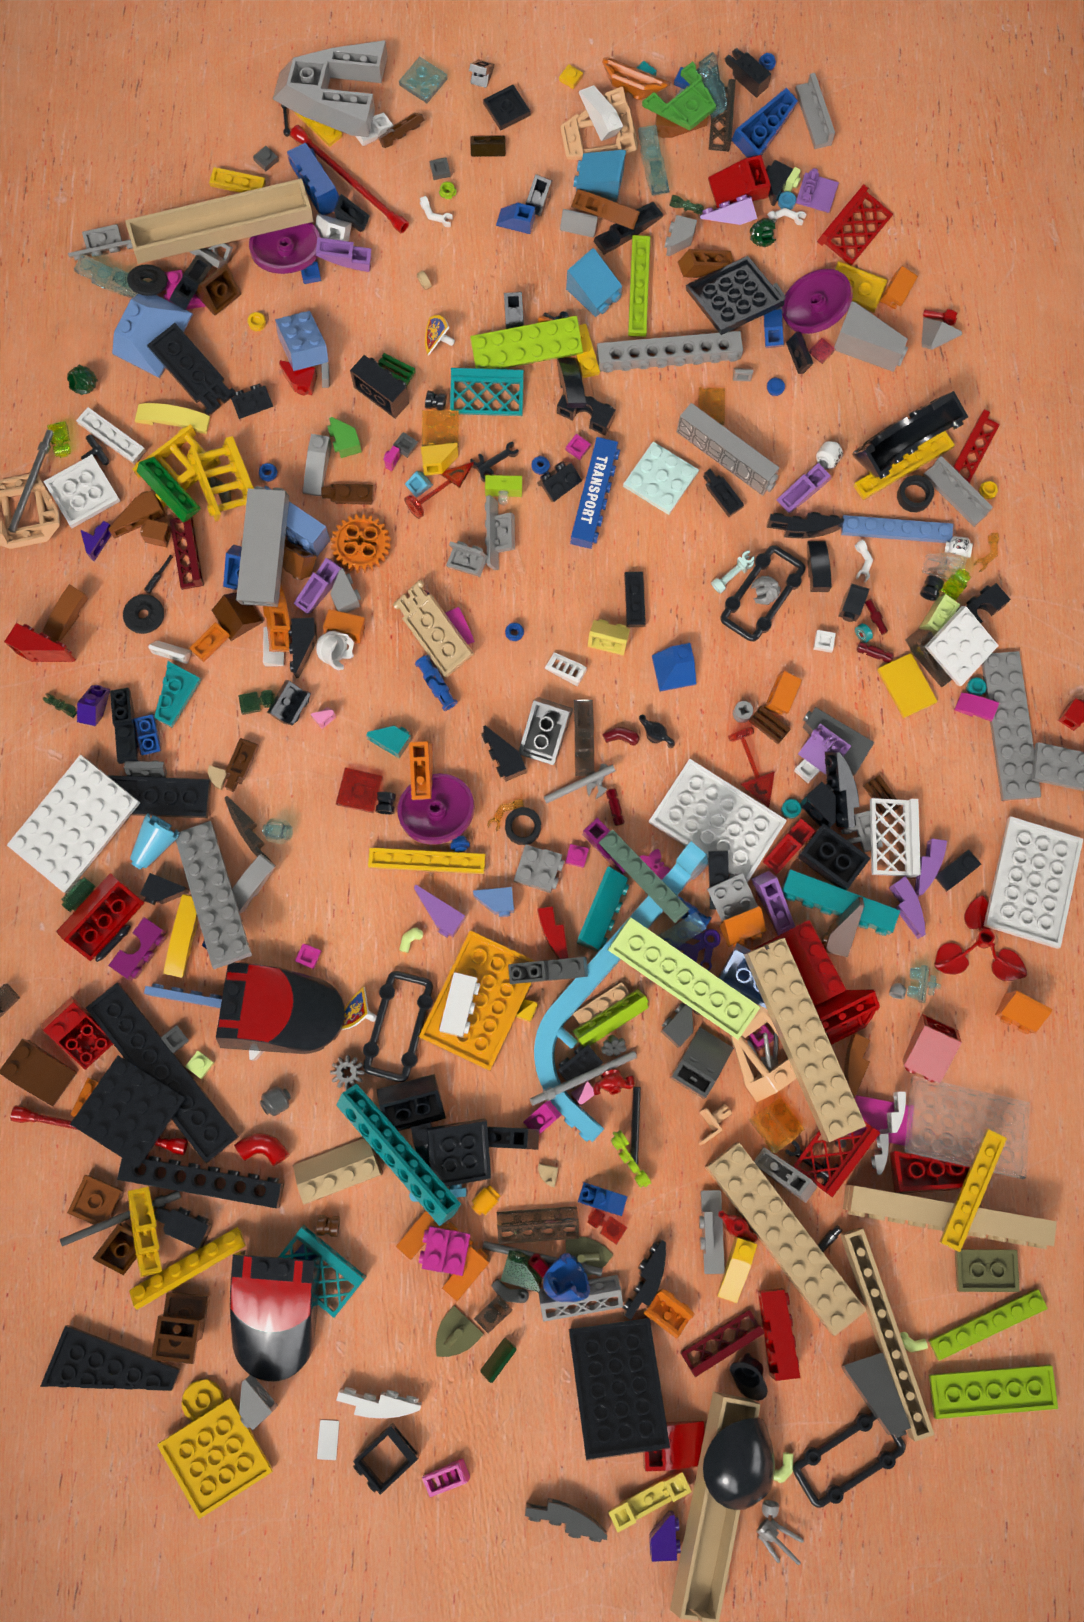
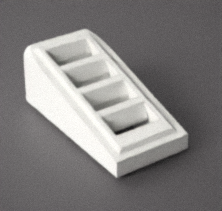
M555 652L545 667L546 670L577 687L587 671V667ZM557 659L559 660L556 668H554L552 666L555 660ZM562 663H565L566 665L564 666L563 670L560 671L559 668L561 667ZM569 666L572 667L569 674L565 673ZM577 670V675L575 677L572 676L574 671Z

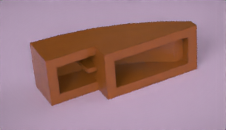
M69 584L52 610L42 633L48 635L51 638L50 640L55 643L56 641L61 642L79 618L78 612L87 602L88 597Z
M857 1033L852 1034L848 1044L844 1076L854 1098L870 1061L863 1058L870 1040Z

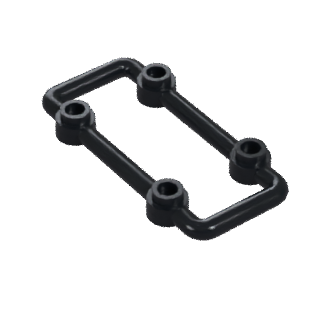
M776 545L767 548L765 553H761L756 557L755 567L734 597H729L726 600L725 610L720 616L722 624L750 642L758 640L762 633H767L770 630L771 620L791 591L798 589L801 585V577L805 572L804 563ZM775 553L797 567L798 570L787 577L786 587L766 616L757 620L756 630L751 634L729 620L728 617L731 613L738 611L741 598L760 571L768 568L771 561L770 557Z
M393 971L388 975L386 984L379 990V995L382 999L370 1042L366 1043L363 1047L365 1055L363 1068L367 1074L396 1082H404L408 1079L411 1068L416 1066L418 1061L415 1053L427 1010L433 1006V999L431 998L433 984L429 979L400 971ZM395 979L425 986L424 994L419 996L417 1000L419 1012L409 1049L401 1058L404 1066L402 1074L371 1067L373 1058L379 1054L377 1043L389 1000H392L395 996V989L393 988Z
M872 1412L868 1415L860 1413L856 1416L853 1425L817 1448H806L803 1457L794 1463L793 1473L814 1507L822 1508L830 1502L838 1504L843 1500L845 1492L880 1469H892L895 1466L896 1459L903 1455L906 1450L902 1437L895 1438L894 1434L891 1435L898 1446L891 1452L887 1450L881 1451L876 1462L843 1484L828 1486L826 1495L818 1499L801 1469L808 1464L811 1466L817 1465L821 1460V1455L858 1431H869L876 1417Z

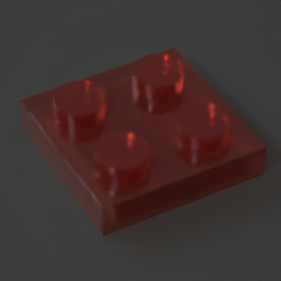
M345 767L336 805L374 813L377 792L380 790L383 777Z

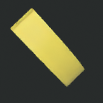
M144 403L138 405L135 422L148 425L160 423L178 427H187L191 424L195 432L207 434L210 416L174 405Z
M681 1471L637 1492L609 1510L608 1513L616 1531L620 1532L635 1524L636 1520L671 1501H677L692 1491Z

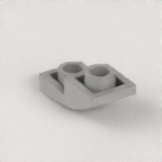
M880 1129V1136L876 1139L878 1148L882 1149L875 1150V1156L871 1157L872 1167L877 1169V1175L882 1174L887 1162L889 1149L888 1129Z

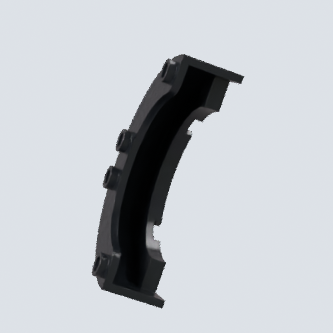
M954 391L932 400L925 406H921L909 413L910 418L905 417L900 421L898 420L877 433L857 448L852 454L853 457L873 477H879L880 479L890 474L891 465L902 461L905 454L908 453L910 455L918 450L917 446L952 427L955 430L964 424L963 420L968 418V415Z

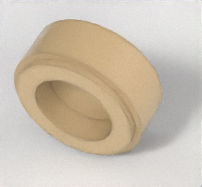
M423 270L417 273V278L424 289L427 290L432 287Z

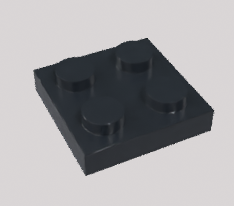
M514 85L483 99L484 106L500 131L531 115L530 109Z

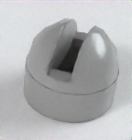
M901 983L893 984L889 995L896 999H904L906 994L905 986Z
M764 1500L762 1504L763 1515L766 1518L771 1515L772 1519L775 1518L779 1512V1504L772 1500Z

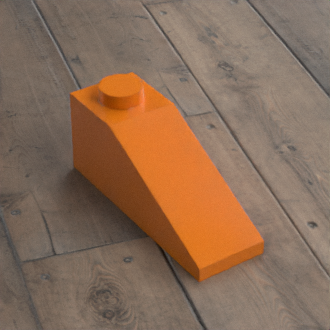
M428 741L409 742L412 800L431 799L433 775L432 744Z

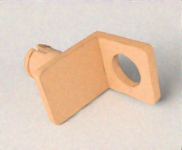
M723 1104L712 1114L707 1108L700 1111V1114L713 1132L700 1141L699 1145L706 1143L722 1131L719 1123L732 1115L731 1110L723 1113V1111L729 1108L726 1104Z

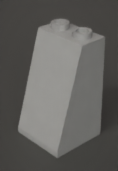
M852 301L833 350L894 372L896 366L901 365L908 347L905 345L908 339Z

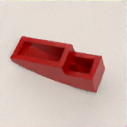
M801 818L765 858L763 863L778 874L813 835L816 829Z
M553 906L538 908L539 923L550 948L558 959H567L568 951L564 925H555Z

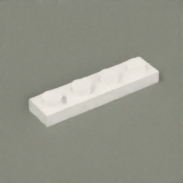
M89 407L76 420L79 425L134 465L146 452L144 447Z

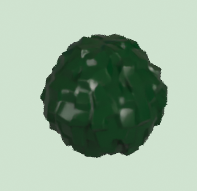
M762 218L754 223L750 228V240L759 247L766 248L776 241L773 237V230L776 229L775 222L769 218Z
M78 365L67 373L69 389L80 395L92 392L96 387V382H98L93 371L86 366Z

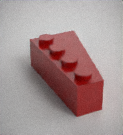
M783 1288L758 1291L762 1327L765 1332L764 1341L769 1375L775 1381L801 1378L795 1349L796 1340L791 1327L793 1326V1319L788 1310V1305H790L788 1292L785 1293Z

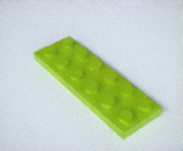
M577 316L470 336L476 369H505L583 354Z
M1052 1365L929 1375L935 1419L1058 1409Z

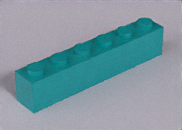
M791 869L787 872L781 888L786 900L792 902L795 900L800 901L803 906L807 908L816 907L821 909L820 912L826 915L834 914L840 916L858 897H862L864 908L858 927L863 929L872 928L875 930V933L882 936L890 935L894 932L900 910Z

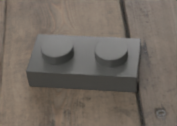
M125 761L124 769L127 776L163 778L167 776L164 762Z

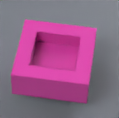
M576 434L565 447V450L581 460L591 447V443Z
M392 446L391 450L385 453L383 460L386 469L393 471L401 457L399 448Z
M570 844L565 863L584 868L589 848Z
M303 943L295 962L314 969L322 951Z

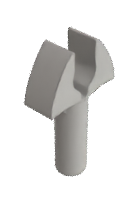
M601 764L599 770L608 767V765ZM604 777L586 785L588 796H590L591 790L596 786L598 793L595 799L600 798L606 792L607 788L602 786Z

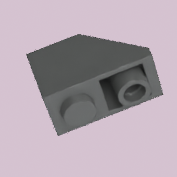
M683 1002L675 1010L676 1016L673 1019L668 1017L661 1025L664 1028L661 1033L677 1048L693 1033L692 1008Z

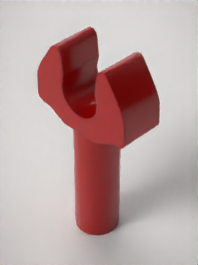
M924 309L923 312L924 317L943 320L944 323L950 326L955 325L957 321V312L951 309H947L944 313Z

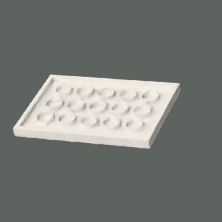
M80 755L7 846L62 892L68 893L140 802L88 759Z
M689 759L650 818L649 823L685 846L692 841L707 854L708 861V851L728 850L729 874L736 873L738 875L743 873L748 882L787 820Z
M1010 816L1006 823L984 926L1056 949L1061 948L1083 838Z

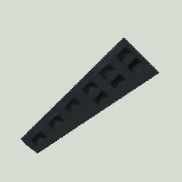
M66 1325L40 1387L172 1391L181 1369L159 1360H152L151 1357Z

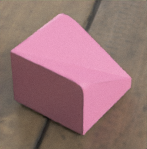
M326 707L321 712L311 714L313 720L321 729L336 718L334 711L329 707Z
M588 1081L571 1093L579 1105H582L594 1096L593 1088Z

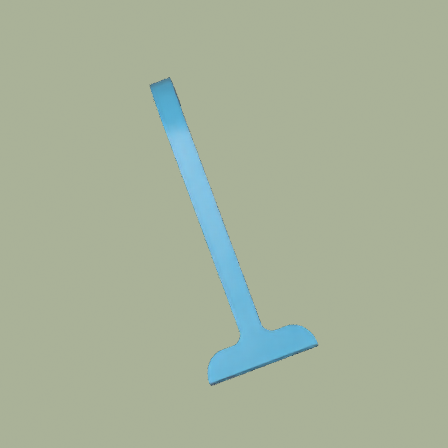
M691 841L677 858L675 866L662 881L677 896L691 880L696 879L709 865L707 854ZM648 895L630 917L648 929L661 915L663 910ZM624 924L587 965L588 977L575 978L548 1009L540 1022L535 1038L534 1061L543 1090L561 1084L555 1066L554 1053L557 1038L559 1037L572 1049L578 1043L563 1028V1025L621 960L607 949ZM566 1091L550 1100L565 1117L564 1121L571 1128L575 1126L580 1131L579 1135L588 1142L590 1140L593 1142L604 1130Z

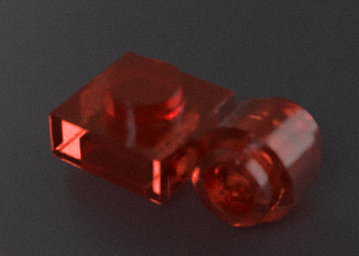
M595 1208L594 1211L590 1212L587 1223L596 1229L602 1226L599 1233L617 1245L628 1227L612 1216H609L608 1220L605 1221L604 1217L606 1215Z

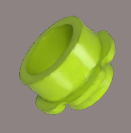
M444 182L441 184L439 194L442 198L452 199L456 195L453 183Z

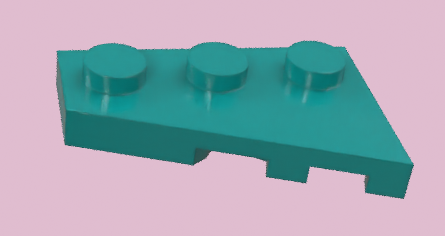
M168 661L154 718L173 728L200 684L201 678Z

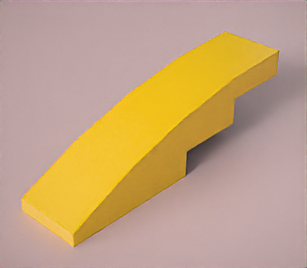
M182 894L170 938L163 974L181 978L185 976L187 959L191 953L193 937L196 935L198 916L191 895Z
M149 1186L129 1190L130 1217L140 1277L162 1272L155 1229L157 1225Z

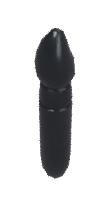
M126 925L122 927L118 934L96 955L95 961L99 962L104 959L122 938L128 934L131 926Z

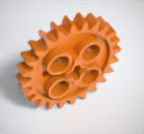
M355 514V519L348 516V522L342 519L343 526L336 525L338 531H333L334 537L330 539L331 543H333L330 545L331 550L334 551L332 552L333 556L337 557V563L342 562L343 568L348 566L350 572L353 568H356L357 573H359L360 569H363L364 573H366L367 568L374 571L373 565L380 567L379 561H386L383 555L389 556V551L386 549H391L389 532L384 530L385 524L379 525V519L373 521L372 515L366 519L365 514L362 515V518ZM350 532H357L355 536H349ZM370 533L375 534L373 538L367 537V535ZM348 549H354V550H355V551H354L353 553H351V554L346 553V551H347ZM373 551V554L367 556L365 555V552Z

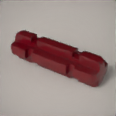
M860 642L857 646V652L866 653L867 656L879 660L883 659L887 663H890L894 656L892 652H884V649L873 645L868 646L864 642Z
M609 789L606 791L607 799H609L611 814L614 816V825L619 826L625 822L623 815H621L622 809L619 798H617L616 789Z

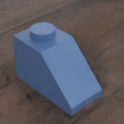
M512 887L473 890L474 898L494 915L499 914V917H508L510 913H514Z

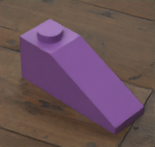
M767 871L752 878L757 895L777 935L779 936L794 928L795 924L777 877L770 871Z
M415 885L414 890L434 924L439 929L438 932L446 938L448 936L454 937L466 919L465 915L418 885Z

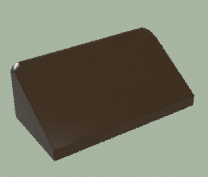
M470 136L471 156H505V136Z

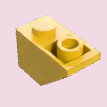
M457 443L421 447L424 476L443 474L459 457Z

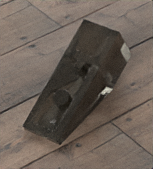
M918 629L905 641L914 656L940 687H943L952 679L924 647L934 636L930 630Z

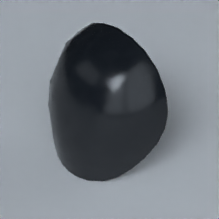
M744 1419L734 1422L721 1430L709 1445L703 1462L704 1481L709 1493L716 1502L728 1509L745 1510L767 1496L772 1488L775 1475V1460L771 1438L763 1419Z

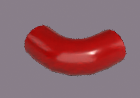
M266 1133L252 1134L234 1144L244 1161L255 1154H263L269 1159L272 1166H275L290 1155L285 1146L276 1137Z

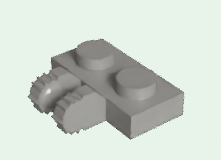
M870 811L854 814L855 827L842 829V834L857 831L858 837L847 839V841L851 844L860 842L863 852L871 851ZM881 839L877 842V849L883 847Z

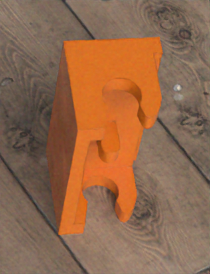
M901 266L893 275L880 302L893 309H896L897 305L902 306L918 276L904 266Z
M329 609L323 625L324 634L329 631L348 634L354 640V643L360 644L365 629V617Z
M786 671L778 674L764 708L780 715L783 713L788 714L802 679Z

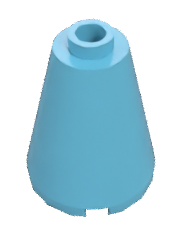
M147 813L130 856L131 864L138 869L147 868L179 837L180 832L177 829L173 832L170 829L172 825L154 815L150 818V815Z

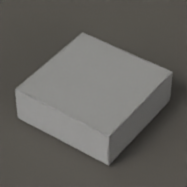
M323 363L321 364L322 388H329V364Z

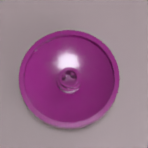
M306 223L252 236L249 239L250 254L253 261L260 268L268 272L277 274L294 273L310 266L317 259L316 246L317 238H320V234L312 223Z
M820 269L804 275L785 294L784 306H782L783 318L792 330L803 334L817 333L830 328L846 314L851 305L853 290L848 278L843 273L834 269Z
M438 773L432 775L431 799L412 800L410 784L400 797L397 812L403 830L412 839L424 844H442L457 838L468 828L474 816L475 804L470 789L462 780L452 775Z

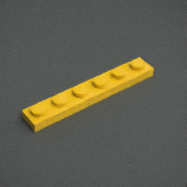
M946 431L917 446L918 450L910 455L908 453L903 456L904 459L899 463L892 464V468L889 470L890 474L880 479L869 474L855 482L853 487L862 500H865L953 449L955 444Z
M369 848L368 868L484 874L485 854Z
M986 1129L939 1243L957 1252L961 1251L1007 1140L1006 1137Z
M238 1227L234 1228L164 1269L162 1272L130 1289L129 1293L133 1307L136 1310L140 1309L245 1247L246 1244L241 1230Z

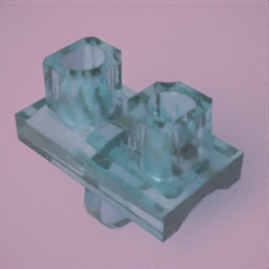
M921 965V968H910V979L920 981L919 987L908 986L907 996L917 999L919 1003H925L927 988H929L928 995L934 996L935 989H941V984L936 983V976L930 975V982H928V966Z

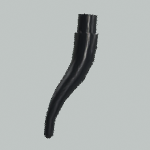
M836 1225L820 1241L818 1247L822 1252L843 1231L840 1226Z

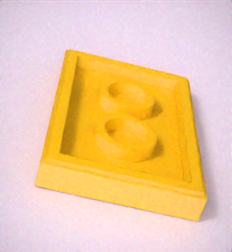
M838 261L835 270L843 273L848 278L853 290L852 301L874 313L888 280Z
M912 653L877 669L903 719L938 702Z

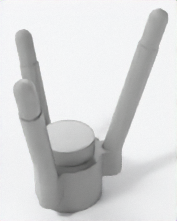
M775 1032L773 1056H770L767 1033L763 1034L766 1057H761V1061L769 1071L778 1065V1035ZM748 1039L747 1042H748L749 1046H750V1047L753 1049V1051L756 1053V1050H755V1048H754V1046H753L751 1040Z
M765 1519L756 1532L759 1534L758 1538L765 1544L775 1561L780 1563L779 1557L769 1544V1542L773 1541L797 1565H800L801 1562L777 1538L779 1534L777 1529L801 1543L804 1542L803 1538L779 1525L774 1519L771 1521Z

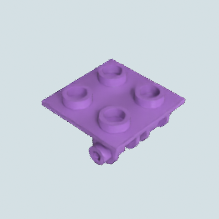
M813 168L809 173L805 172L796 203L829 213L839 182L819 177L818 169Z
M820 723L811 733V737L798 755L826 775L825 752H840L844 757L851 745Z

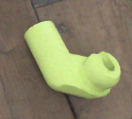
M415 927L404 933L399 951L409 953L411 942L415 939H422L423 931Z
M900 1333L905 1350L908 1352L928 1349L925 1338L914 1341L908 1337V1333Z
M783 1452V1466L779 1470L775 1469L774 1481L779 1483L785 1482L793 1472V1453Z

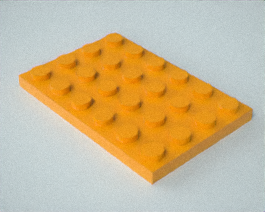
M470 930L419 1037L491 1071L531 983L510 984L508 964L535 962V960ZM454 972L476 977L478 979L477 983H480L478 995H474L472 1001L475 1003L473 1015L469 1014L467 1022H471L468 1034L464 1033L463 1037L439 1031Z

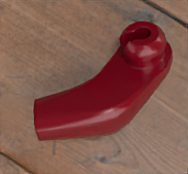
M615 727L602 734L606 743L622 740L635 746L639 742V735L635 731L624 727Z

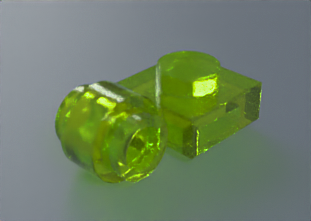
M63 421L47 425L48 430L54 432L51 444H56V446H53L55 456L60 458L68 457V454H71V449L68 443H64L70 441L67 423Z
M959 568L947 580L941 591L956 601L967 587L966 584L971 578L970 573L965 569Z

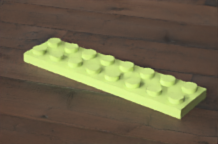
M629 917L607 949L737 1040H739L761 1008L631 917Z

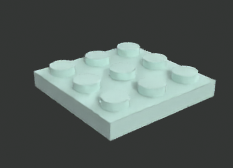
M652 442L624 482L623 487L670 515L697 476L699 469L657 443Z

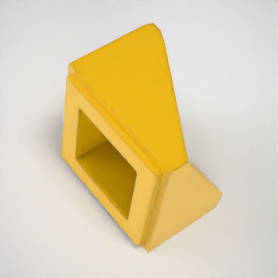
M523 1000L516 1017L530 1023L538 1004L534 1001Z

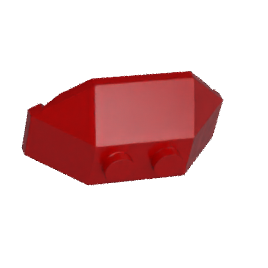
M873 989L846 990L814 1007L832 1045L866 1028L875 1012L879 1010L880 1004Z

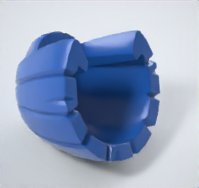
M569 1253L560 1255L544 1276L543 1289L550 1298L556 1301L578 1302L588 1298L590 1293L588 1277L584 1273L583 1266Z

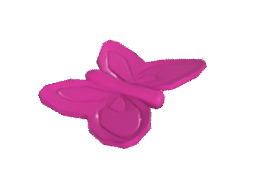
M659 849L652 851L649 856H639L661 880L671 871L669 867L663 866L664 862H660L661 853Z

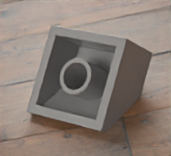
M250 1375L242 1382L239 1414L241 1415L240 1420L243 1425L254 1430L278 1405L259 1381Z

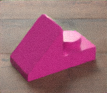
M546 1101L523 1123L528 1129H540V1134L561 1116V1113L551 1101Z

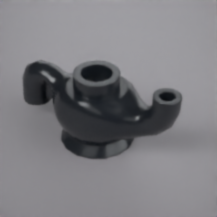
M643 714L639 716V720L645 728L647 739L650 742L660 743L666 741L668 748L675 746V741L668 736L664 725L656 721H648Z

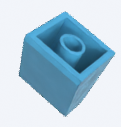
M626 150L583 153L582 161L579 160L577 165L579 175H575L573 187H576V191L579 189L617 202L624 172Z
M594 248L567 270L566 290L595 317L600 313L604 314L613 302L616 303L622 296L621 283Z

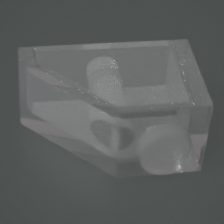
M950 552L926 554L922 573L958 582L964 574L967 557Z

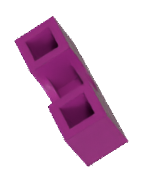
M596 818L583 830L582 835L617 872L624 875L626 871L599 844L610 830Z
M143 917L132 932L140 939V949L134 954H127L119 950L108 965L131 981L141 974L142 966L145 962L148 963L152 959L155 948L161 946L166 939L165 935L167 932Z

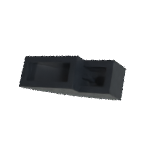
M196 255L169 300L186 310L195 296L199 284L204 281L210 271L212 264Z
M807 541L810 592H829L832 588L826 541Z

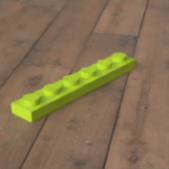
M632 236L628 336L646 337L650 236Z
M1035 1289L928 1341L937 1360L940 1361L1048 1308L1039 1289Z

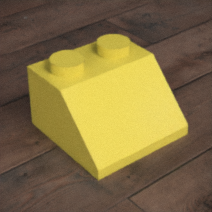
M594 620L589 633L588 647L624 656L630 629L622 624L612 625L605 620Z

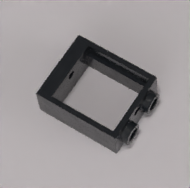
M392 1423L354 1458L353 1462L355 1465L353 1467L360 1476L364 1475L367 1478L369 1488L374 1493L377 1491L381 1495L419 1459L420 1455L394 1423ZM389 1436L407 1460L382 1483L363 1458Z

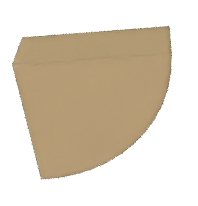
M209 765L208 775L210 781L215 787L222 790L226 780V770Z
M538 1164L541 1179L547 1185L555 1188L558 1167Z

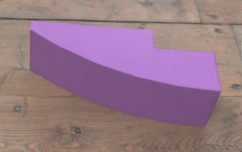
M317 238L316 256L346 268L365 272L370 271L371 248L356 247L354 242Z
M818 463L787 489L777 501L788 513H791L832 479L831 475Z
M325 558L316 573L313 572L293 604L307 614H310L332 589L339 570L343 569L345 571V569L333 560Z
M930 839L927 842L926 857H920L921 875L917 876L915 881L917 897L923 895L937 876L945 855L946 840Z
M905 876L889 887V889L900 902L895 909L900 910L899 915L916 938L919 939L926 935L923 912L918 897Z

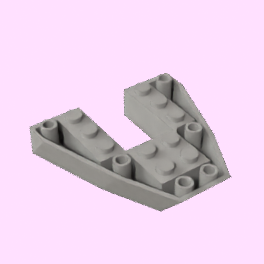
M386 40L329 48L294 57L279 73L273 100L306 118L351 136L369 137L375 113L373 94L328 89L330 78L382 83L388 57Z

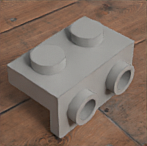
M457 541V543L450 542L449 546L453 549L446 566L480 577L488 559V556L483 553V549L474 545L472 548L468 547L467 544L461 541Z

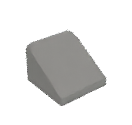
M733 368L734 381H751L752 369Z

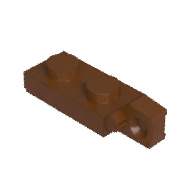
M414 112L389 128L386 133L378 137L382 147L392 146L394 140L401 139L406 136V132L409 130H415L420 127V123L425 121L423 115Z
M332 484L331 487H321L322 498L331 499V502L336 504L372 505L373 485Z
M242 738L239 739L225 771V778L228 779L225 785L226 790L234 792L238 783L242 784L257 752L258 744Z

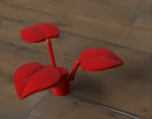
M983 895L972 901L964 914V921L967 927L973 930L978 929L980 932L976 937V942L963 953L959 945L946 943L939 948L934 962L935 968L942 973L950 975L960 974L969 966V961L965 955L977 946L983 949L991 947L993 958L996 959L992 963L991 968L993 974L998 979L1013 981L1027 976V970L1023 961L1014 951L1002 949L998 956L996 955L995 944L993 943L995 935L991 928L984 926L989 903Z

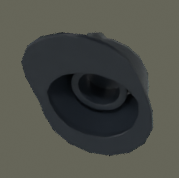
M746 1353L738 1362L730 1366L731 1375L739 1391L745 1397L759 1401L767 1396L768 1390L763 1378V1366L757 1359L752 1358L750 1353Z

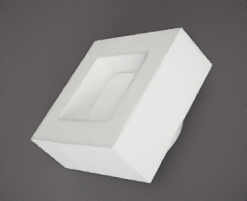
M817 630L813 650L832 653L836 633Z
M804 759L795 768L794 772L809 783L820 770Z

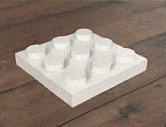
M93 455L43 481L71 528L120 502Z
M961 606L924 647L958 686H962L999 645L966 606Z

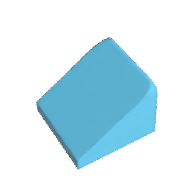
M416 471L405 483L416 498L433 486L431 481L420 471Z

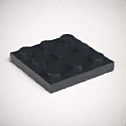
M485 1118L426 1128L429 1167L446 1187L491 1179L488 1128Z

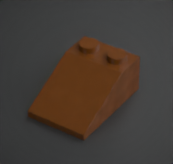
M21 1039L0 1069V1074L52 1107H54L77 1074L67 1065L26 1039Z

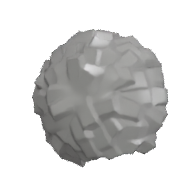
M761 576L755 579L751 586V589L756 588L757 598H754L755 603L769 605L776 600L781 590L778 582L769 576Z

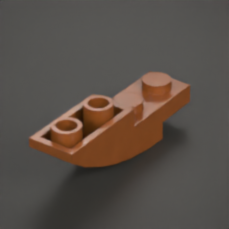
M577 189L571 205L573 208L634 230L640 213L624 205Z

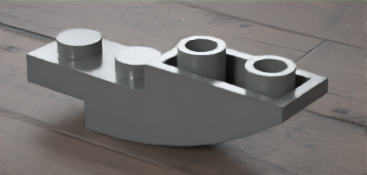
M586 957L508 964L510 984L588 977Z
M548 1498L547 1506L526 1503L525 1516L530 1521L541 1522V1519L549 1520L550 1524L561 1526L562 1523H565V1533H569L568 1536L572 1538L586 1536L594 1542H601L602 1539L607 1540L606 1530L590 1515L571 1504Z

